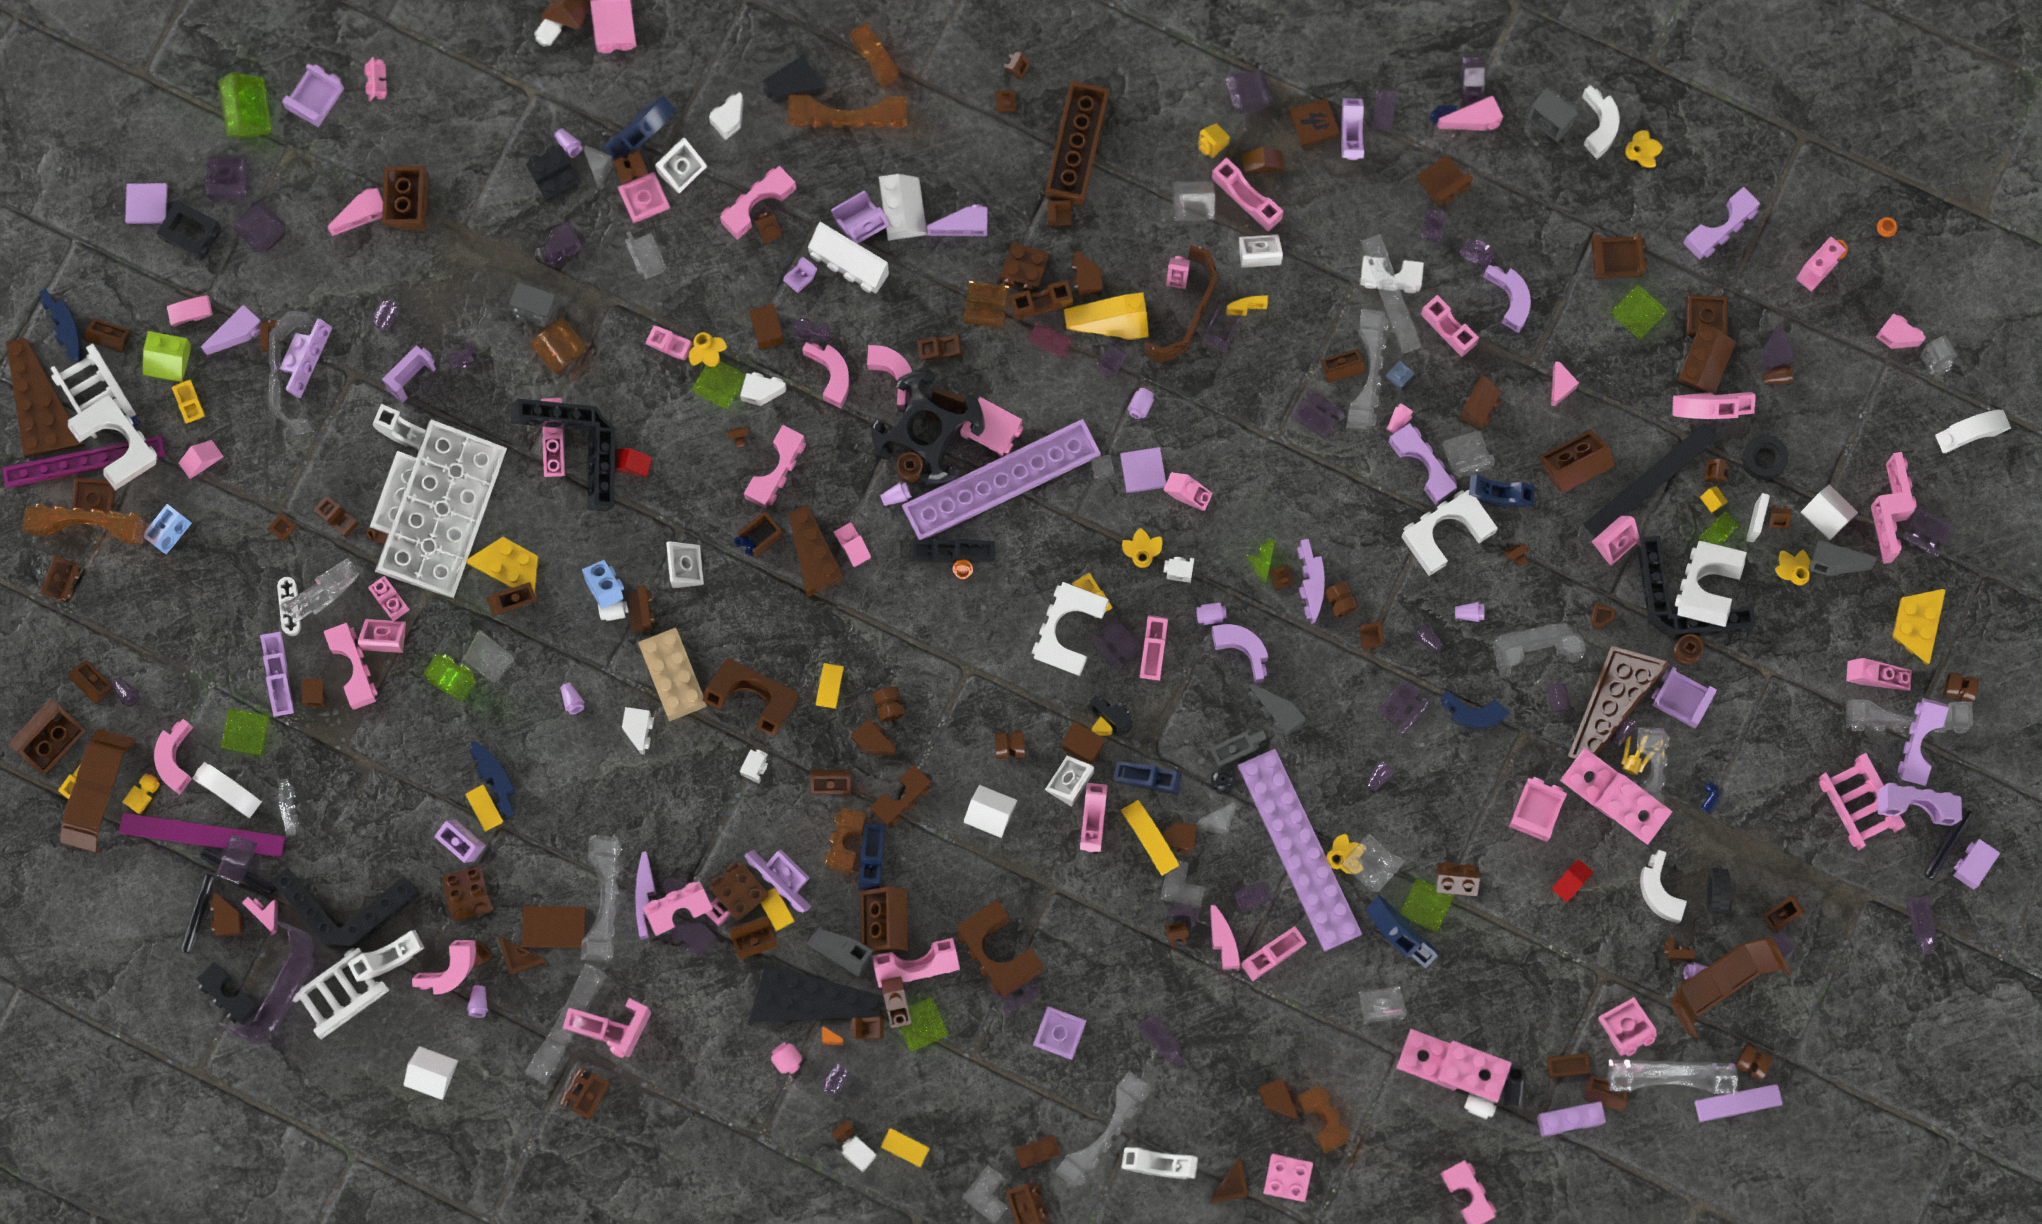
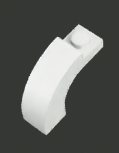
M1590 85L1584 90L1582 97L1597 113L1600 126L1586 138L1584 145L1598 159L1610 148L1619 127V113L1610 95L1603 100L1600 91Z
M381 404L373 422L374 428L406 447L408 445L419 450L426 430L401 418L399 411Z
M1993 410L1955 423L1935 436L1942 452L1948 453L1976 439L1994 437L2011 427L2004 410Z
M205 762L197 769L196 774L192 778L248 818L252 816L262 802L228 776Z
M1658 850L1655 855L1652 854L1648 866L1651 868L1644 867L1642 869L1640 878L1641 891L1647 905L1653 912L1665 920L1678 924L1682 920L1687 901L1672 897L1663 889L1660 882V873L1666 852Z
M411 930L398 940L379 950L362 953L350 961L348 965L356 981H364L382 975L413 958V955L425 947L416 930Z
M1125 1148L1122 1169L1169 1178H1195L1198 1157L1162 1154L1140 1148Z

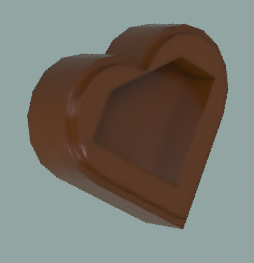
M1595 603L1590 623L1594 628L1601 629L1606 623H1612L1615 620L1616 612L1611 607Z

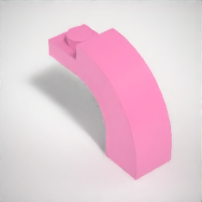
M806 342L802 349L803 355L824 365L831 374L830 381L823 392V400L841 409L847 399L850 386L848 368L843 357L830 345H827L823 351L821 346Z
M868 345V370L888 372L896 381H898L899 377L912 372L908 362L896 351L884 346ZM911 387L904 391L898 389L897 410H906V404L910 402V392L907 391H912Z
M184 719L181 722L178 721L172 727L171 734L164 730L162 731L154 751V761L159 776L179 795L192 780L187 773L178 767L176 762L178 746L193 729Z
M1087 783L1080 850L1101 852L1107 785Z
M455 940L449 946L450 965L448 970L440 973H418L412 978L413 987H420L422 990L433 987V995L448 992L458 986L473 968L476 957L475 940Z

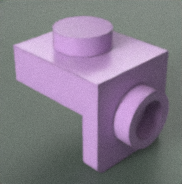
M802 257L797 266L784 276L783 281L798 293L813 281L817 268Z

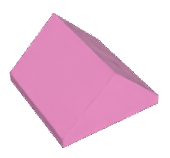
M1620 516L1591 541L1610 565H1613L1640 539L1635 519L1632 516Z
M365 619L358 639V645L362 650L403 653L406 622Z

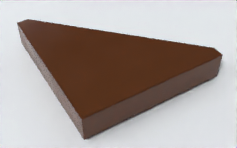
M502 937L498 938L510 975L547 963L546 959Z
M1238 1158L1210 1199V1204L1249 1197L1242 1158Z

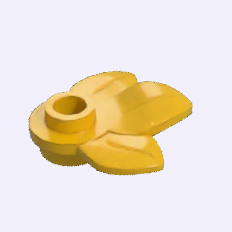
M1642 130L1634 134L1632 141L1626 146L1625 153L1630 160H1637L1642 166L1651 168L1656 166L1654 157L1661 153L1663 146L1658 141L1650 139L1648 131Z
M699 333L694 339V347L689 352L691 365L695 366L703 361L707 366H716L720 360L719 352L727 348L726 343L721 338H712L707 333Z
M1139 528L1134 534L1132 541L1123 540L1122 548L1124 553L1133 559L1136 566L1145 568L1152 563L1153 557L1161 552L1162 538L1155 537L1150 540L1148 534L1142 528ZM1139 556H1146V560L1140 561Z
M1782 550L1778 558L1780 566L1775 568L1778 576L1784 580H1791L1796 585L1806 584L1809 580L1808 569L1810 565L1807 553L1801 550L1794 557Z
M1347 834L1340 835L1334 840L1333 848L1326 856L1327 863L1330 864L1331 868L1342 869L1347 874L1358 873L1363 870V867L1357 859L1362 855L1365 846L1357 842L1349 843ZM1334 855L1339 856V862L1335 863L1333 861Z

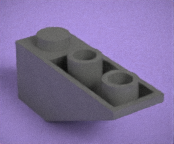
M1818 540L1813 549L1808 570L1827 576L1871 570L1877 557L1871 556L1868 553L1853 551L1848 547L1836 546L1828 541Z
M1250 684L1248 686L1249 692L1247 694L1249 698L1261 706V713L1266 719L1270 718L1274 723L1272 726L1279 735L1283 734L1284 737H1287L1305 723V717L1294 703L1255 685Z
M819 928L807 942L808 946L858 977L869 964L873 950L855 939Z

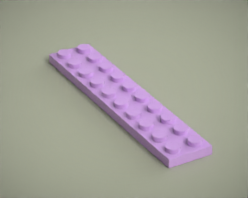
M1081 419L903 504L902 508L918 540H925L1101 456V453L1084 420Z
M1276 749L1239 764L1238 769L1323 951L1325 952L1361 936L1362 932L1330 864L1327 863L1323 849Z

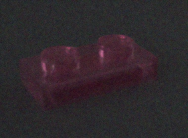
M1036 323L1028 342L1065 358L1073 339L1040 323Z

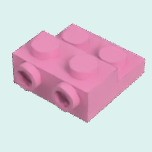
M1635 998L1598 1017L1599 1022L1609 1035L1610 1041L1620 1056L1634 1054L1637 1051V1047L1642 1044L1648 1046L1657 1037L1656 1028Z

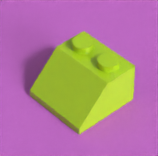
M148 331L143 349V376L182 383L192 346L189 340L183 337Z

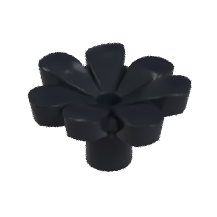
M1219 768L1218 774H1211V779L1214 781L1210 783V787H1217L1216 792L1220 795L1223 794L1224 790L1227 793H1231V785L1235 786L1237 784V780L1231 778L1234 772L1229 770L1226 773L1224 768Z

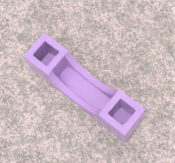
M1745 187L1741 188L1729 199L1726 205L1729 213L1727 223L1716 228H1709L1700 224L1685 238L1683 244L1699 260L1704 256L1706 258L1715 251L1714 247L1717 244H1724L1730 238L1729 234L1732 231L1736 233L1744 226L1743 222L1747 218L1751 220L1756 216L1760 203Z
M1409 423L1391 435L1388 442L1400 458L1406 456L1415 457L1425 464L1428 469L1429 480L1425 485L1424 491L1433 503L1437 505L1456 492L1457 482L1451 474L1448 475L1446 473L1443 462L1439 458L1436 459L1432 454L1433 449L1427 442L1424 443L1420 438V431Z
M1922 698L1921 703H1917L1915 709L1917 718L1915 722L1911 723L1909 734L1912 735L1910 741L1905 743L1903 753L1906 754L1904 762L1900 761L1898 773H1900L1902 780L1926 786L1932 766L1921 755V742L1929 731L1944 726L1949 709L1947 704Z
M1887 783L1877 791L1878 814L1897 817L1907 811L1910 804L1926 810L1935 824L1953 826L1962 820L1961 796H1955L1950 792L1937 793L1932 789L1919 790L1914 786L1901 787L1896 783Z

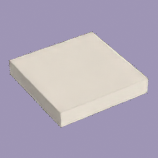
M1762 493L1755 503L1746 539L1748 542H1755L1761 533L1770 498L1768 494Z

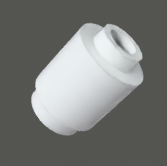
M545 19L534 33L536 36L535 40L543 46H550L561 32L562 24Z
M620 600L602 609L598 604L601 620L611 621L626 618L625 613H629L627 601Z
M1472 1093L1469 1094L1464 1108L1468 1109V1112L1486 1120L1488 1116L1493 1117L1497 1107L1493 1101Z

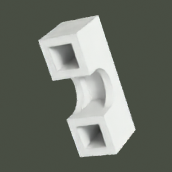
M1364 256L1360 285H1364V287L1369 289L1384 287L1388 291L1402 289L1407 293L1420 291L1423 262L1404 260L1401 272L1393 275L1384 270V258Z

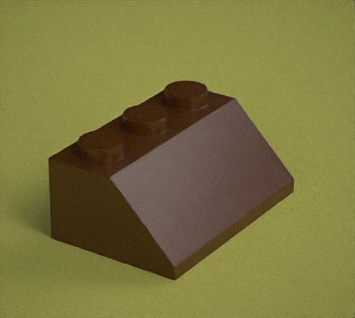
M424 166L384 167L383 225L406 231L427 230L429 173Z
M1701 323L1676 383L1701 393H1713L1715 395L1736 341L1720 330Z
M1592 430L1539 456V460L1552 483L1562 493L1571 490L1583 482L1589 481L1591 478L1615 466L1609 446Z
M50 699L8 744L44 776L86 730Z
M888 886L860 892L861 943L873 950L872 953H895L908 950L907 889Z

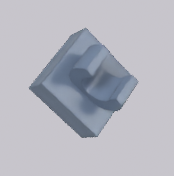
M1399 361L1387 373L1386 377L1399 389H1402L1415 373Z

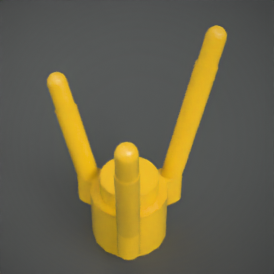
M1648 732L1644 733L1635 756L1630 755L1629 758L1631 736L1627 735L1624 756L1621 762L1624 765L1622 770L1636 776L1638 772L1642 773L1644 766L1657 750L1663 738H1659L1641 763L1642 759L1639 756L1648 737Z

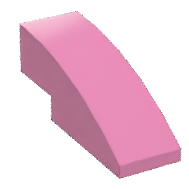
M1148 615L1140 678L1160 681L1168 618Z
M1211 905L1213 950L1221 949L1222 970L1239 969V955L1231 929L1215 905Z
M1294 926L1248 957L1241 966L1251 980L1254 981L1299 950L1307 942Z
M569 1008L563 1028L607 1043L610 1040L616 1044H621L629 1026Z

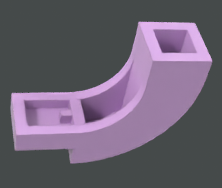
M1343 98L1342 158L1350 160L1364 158L1363 99Z
M1489 265L1483 277L1504 289L1510 299V308L1504 316L1502 324L1519 333L1525 324L1530 310L1531 300L1528 287L1523 278L1510 268L1506 275L1501 268Z
M1224 624L1212 626L1215 650L1236 648L1243 651L1250 659L1255 684L1262 683L1264 676H1267L1265 664H1261V662L1268 660V654L1261 640L1250 630L1238 625Z

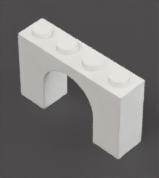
M108 395L69 419L68 428L79 442L102 429H114L126 437L129 444L128 451L124 456L105 467L103 473L112 487L117 490L156 465L157 454L151 446L148 447L146 445L143 434L139 430L136 431L134 429L131 418L127 414L124 415L122 413L119 402Z
M1461 490L1453 496L1454 499L1449 503L1444 501L1437 506L1438 510L1432 514L1427 512L1420 518V522L1416 524L1412 522L1403 529L1402 539L1428 576L1446 566L1447 559L1434 542L1432 534L1434 526L1440 521L1456 519L1462 522L1478 543L1483 542L1497 531L1496 525L1477 498L1469 495V490L1466 492Z
M1699 541L1697 548H1692L1690 556L1692 564L1688 563L1685 575L1688 576L1681 583L1680 590L1683 591L1682 595H1677L1675 606L1678 607L1677 615L1726 627L1732 599L1704 591L1697 581L1710 574L1740 580L1747 552Z
M1062 582V585H1058L1055 590L1054 597H1057L1054 605L1050 604L1046 615L1049 616L1047 624H1042L1039 635H1042L1039 643H1035L1032 654H1035L1034 659L1081 676L1087 656L1061 646L1056 638V625L1063 615L1072 611L1084 612L1102 619L1109 599Z

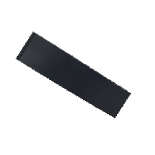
M969 539L910 541V561L955 563L960 559L968 560L971 563L995 561V541Z

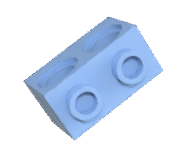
M167 504L142 536L163 553L167 554L192 523Z
M605 560L582 569L586 584L601 609L623 600L621 591L624 590L622 582L620 579H615L616 573L613 567H608Z

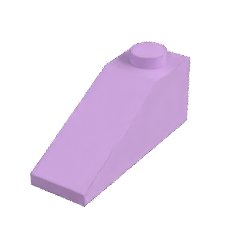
M972 205L927 225V235L987 236V207Z
M242 305L201 348L206 355L249 341L252 337H257L260 334L261 320L247 307Z

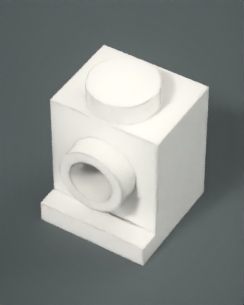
M1174 557V559H1169V561L1165 560L1164 572L1167 573V579L1191 583L1194 558H1190V562L1181 557Z
M758 749L756 752L750 750L740 770L741 776L760 784L761 778L759 775H763L768 764L765 762L768 754Z

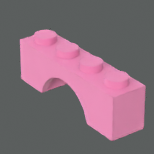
M1227 157L1212 171V180L1268 232L1282 219L1283 210L1270 198H1266L1255 191L1245 180L1241 171Z
M780 166L776 169H771L766 174V178L761 182L757 181L751 187V191L746 195L742 194L736 200V204L732 207H727L721 213V223L738 240L752 228L750 212L753 206L760 200L767 198L783 201L796 190L795 181Z
M782 425L773 441L774 447L780 455L779 464L769 475L762 477L753 476L744 492L745 499L764 509H767L769 505H773L777 497L776 491L784 486L787 479L785 475L788 470H793L797 454H801L806 446L804 435Z
M347 623L325 630L324 634L331 652L344 655L352 661L353 675L344 686L351 708L354 710L376 702L374 695L378 693L374 683L370 684L368 676H371L367 664L363 665L361 660L364 654L361 647L356 646L355 639L358 637L354 627L350 628Z
M953 938L933 942L930 951L917 960H902L893 952L872 956L879 988L882 987V980L901 976L902 982H910L920 978L960 970Z

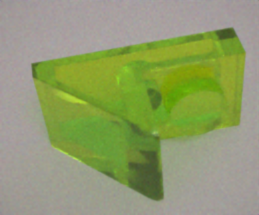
M1725 512L1697 540L1720 546L1740 525Z
M1271 539L1266 540V545L1261 544L1259 556L1263 558L1251 555L1246 557V561L1259 580L1265 584L1275 540Z

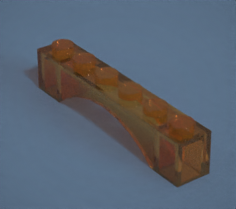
M788 95V123L796 127L809 124L814 127H822L824 125L843 127V125H851L852 127L860 128L863 125H871L874 128H881L883 126L902 128L907 126L908 102L907 97L887 96L871 107L844 111L826 107L808 95Z
M35 504V507H26L22 530L30 535L50 536L68 526L91 524L109 530L116 539L123 543L142 545L147 521L142 519L140 514L129 512L128 515H122L118 511L103 513L101 510L91 509L89 512L77 507L67 510L62 506L47 508L45 505Z

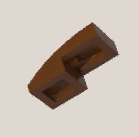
M958 334L942 338L931 337L917 341L921 361L962 355L961 341Z
M328 495L313 509L345 538L359 525L355 518Z

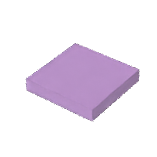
M167 183L127 184L126 223H162L167 216Z
M1160 447L1120 453L1126 493L1165 487L1166 479Z
M1047 1006L1033 1046L1072 1060L1086 1020Z

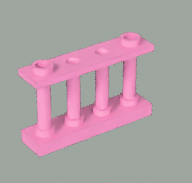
M1866 753L1860 755L1855 760L1856 764L1854 767L1832 778H1829L1827 773L1819 777V785L1824 793L1827 792L1850 834V843L1853 847H1857L1858 850L1866 846L1863 840L1887 828L1893 829L1895 833L1906 826L1900 815L1897 817L1885 815V821L1861 833L1858 832L1854 822L1878 810L1877 791L1884 787ZM1857 774L1864 776L1866 780L1864 785L1839 797L1834 785ZM1867 792L1873 793L1876 798L1874 803L1849 815L1844 803Z

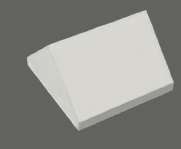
M682 138L656 164L658 175L678 193L707 167L685 138Z
M1279 235L1239 237L1241 268L1281 265L1283 252Z
M1830 484L1819 492L1801 511L1829 541L1858 514Z
M666 542L672 588L703 585L700 545Z
M1066 756L1045 790L1072 807L1093 775L1094 767Z
M979 785L971 799L964 823L1002 838L1017 800Z
M419 1046L408 1063L404 1086L443 1100L458 1060Z

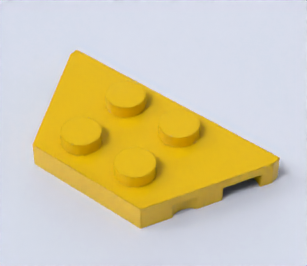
M501 537L466 561L468 565L510 588L530 582L535 594L538 556L505 537Z
M1944 589L1902 597L1900 599L1892 638L1899 644L1904 645L1911 654L1914 653L1925 665L1930 664L1946 591Z

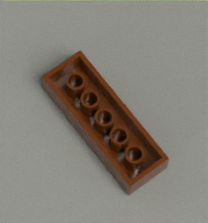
M1074 81L1070 82L1046 185L1045 199L1052 201L1071 200V205L1084 207L1110 89Z

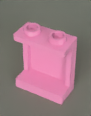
M631 0L590 1L598 52L610 53L617 49L631 50L633 47H637Z
M1830 237L1808 260L1796 279L1812 292L1837 265V259L1845 252V248L1834 238Z
M979 397L978 401L984 414L985 429L980 436H977L971 432L970 426L972 423L968 421L961 428L960 436L967 440L971 438L999 453V457L1002 458L1005 453L1009 454L1014 446L1012 441L1015 436L1018 438L1024 428L1022 426V419Z
M1528 778L1509 827L1548 842L1567 793L1563 792L1564 789L1561 787L1545 785L1544 781L1539 778Z
M630 998L626 1007L635 1016L621 1044H616L610 1040L607 1042L612 1054L623 1058L624 1055L630 1057L651 1015L648 1007Z

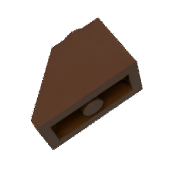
M530 582L486 597L493 617L537 601Z

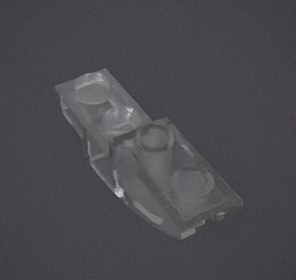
M348 557L316 578V584L283 606L294 623L311 612L315 615L339 597L353 583L359 572Z

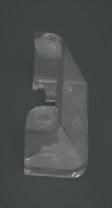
M1557 623L1502 634L1495 639L1493 644L1500 677L1511 675L1512 666L1522 662L1523 652L1551 646L1556 647L1557 655L1566 656L1570 663L1578 662L1586 651L1584 640L1568 623Z

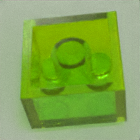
M436 653L423 673L429 683L464 702L476 683L473 677L474 674L465 665L460 664L458 666L448 655L443 654L441 656Z

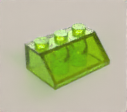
M231 72L220 79L218 85L226 136L248 138L271 134L272 126L264 77Z

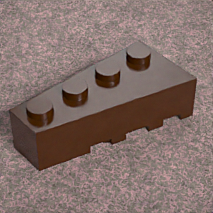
M806 504L790 512L789 517L808 598L843 581V574L808 505Z

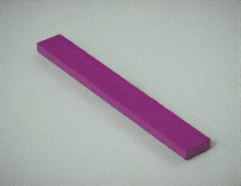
M162 435L145 438L144 442L148 447L151 446L155 450L156 458L166 456ZM125 442L2 467L5 487L11 488L104 469L124 456L128 451L129 444Z
M123 813L119 833L123 835L281 858L286 839L285 836L128 813Z

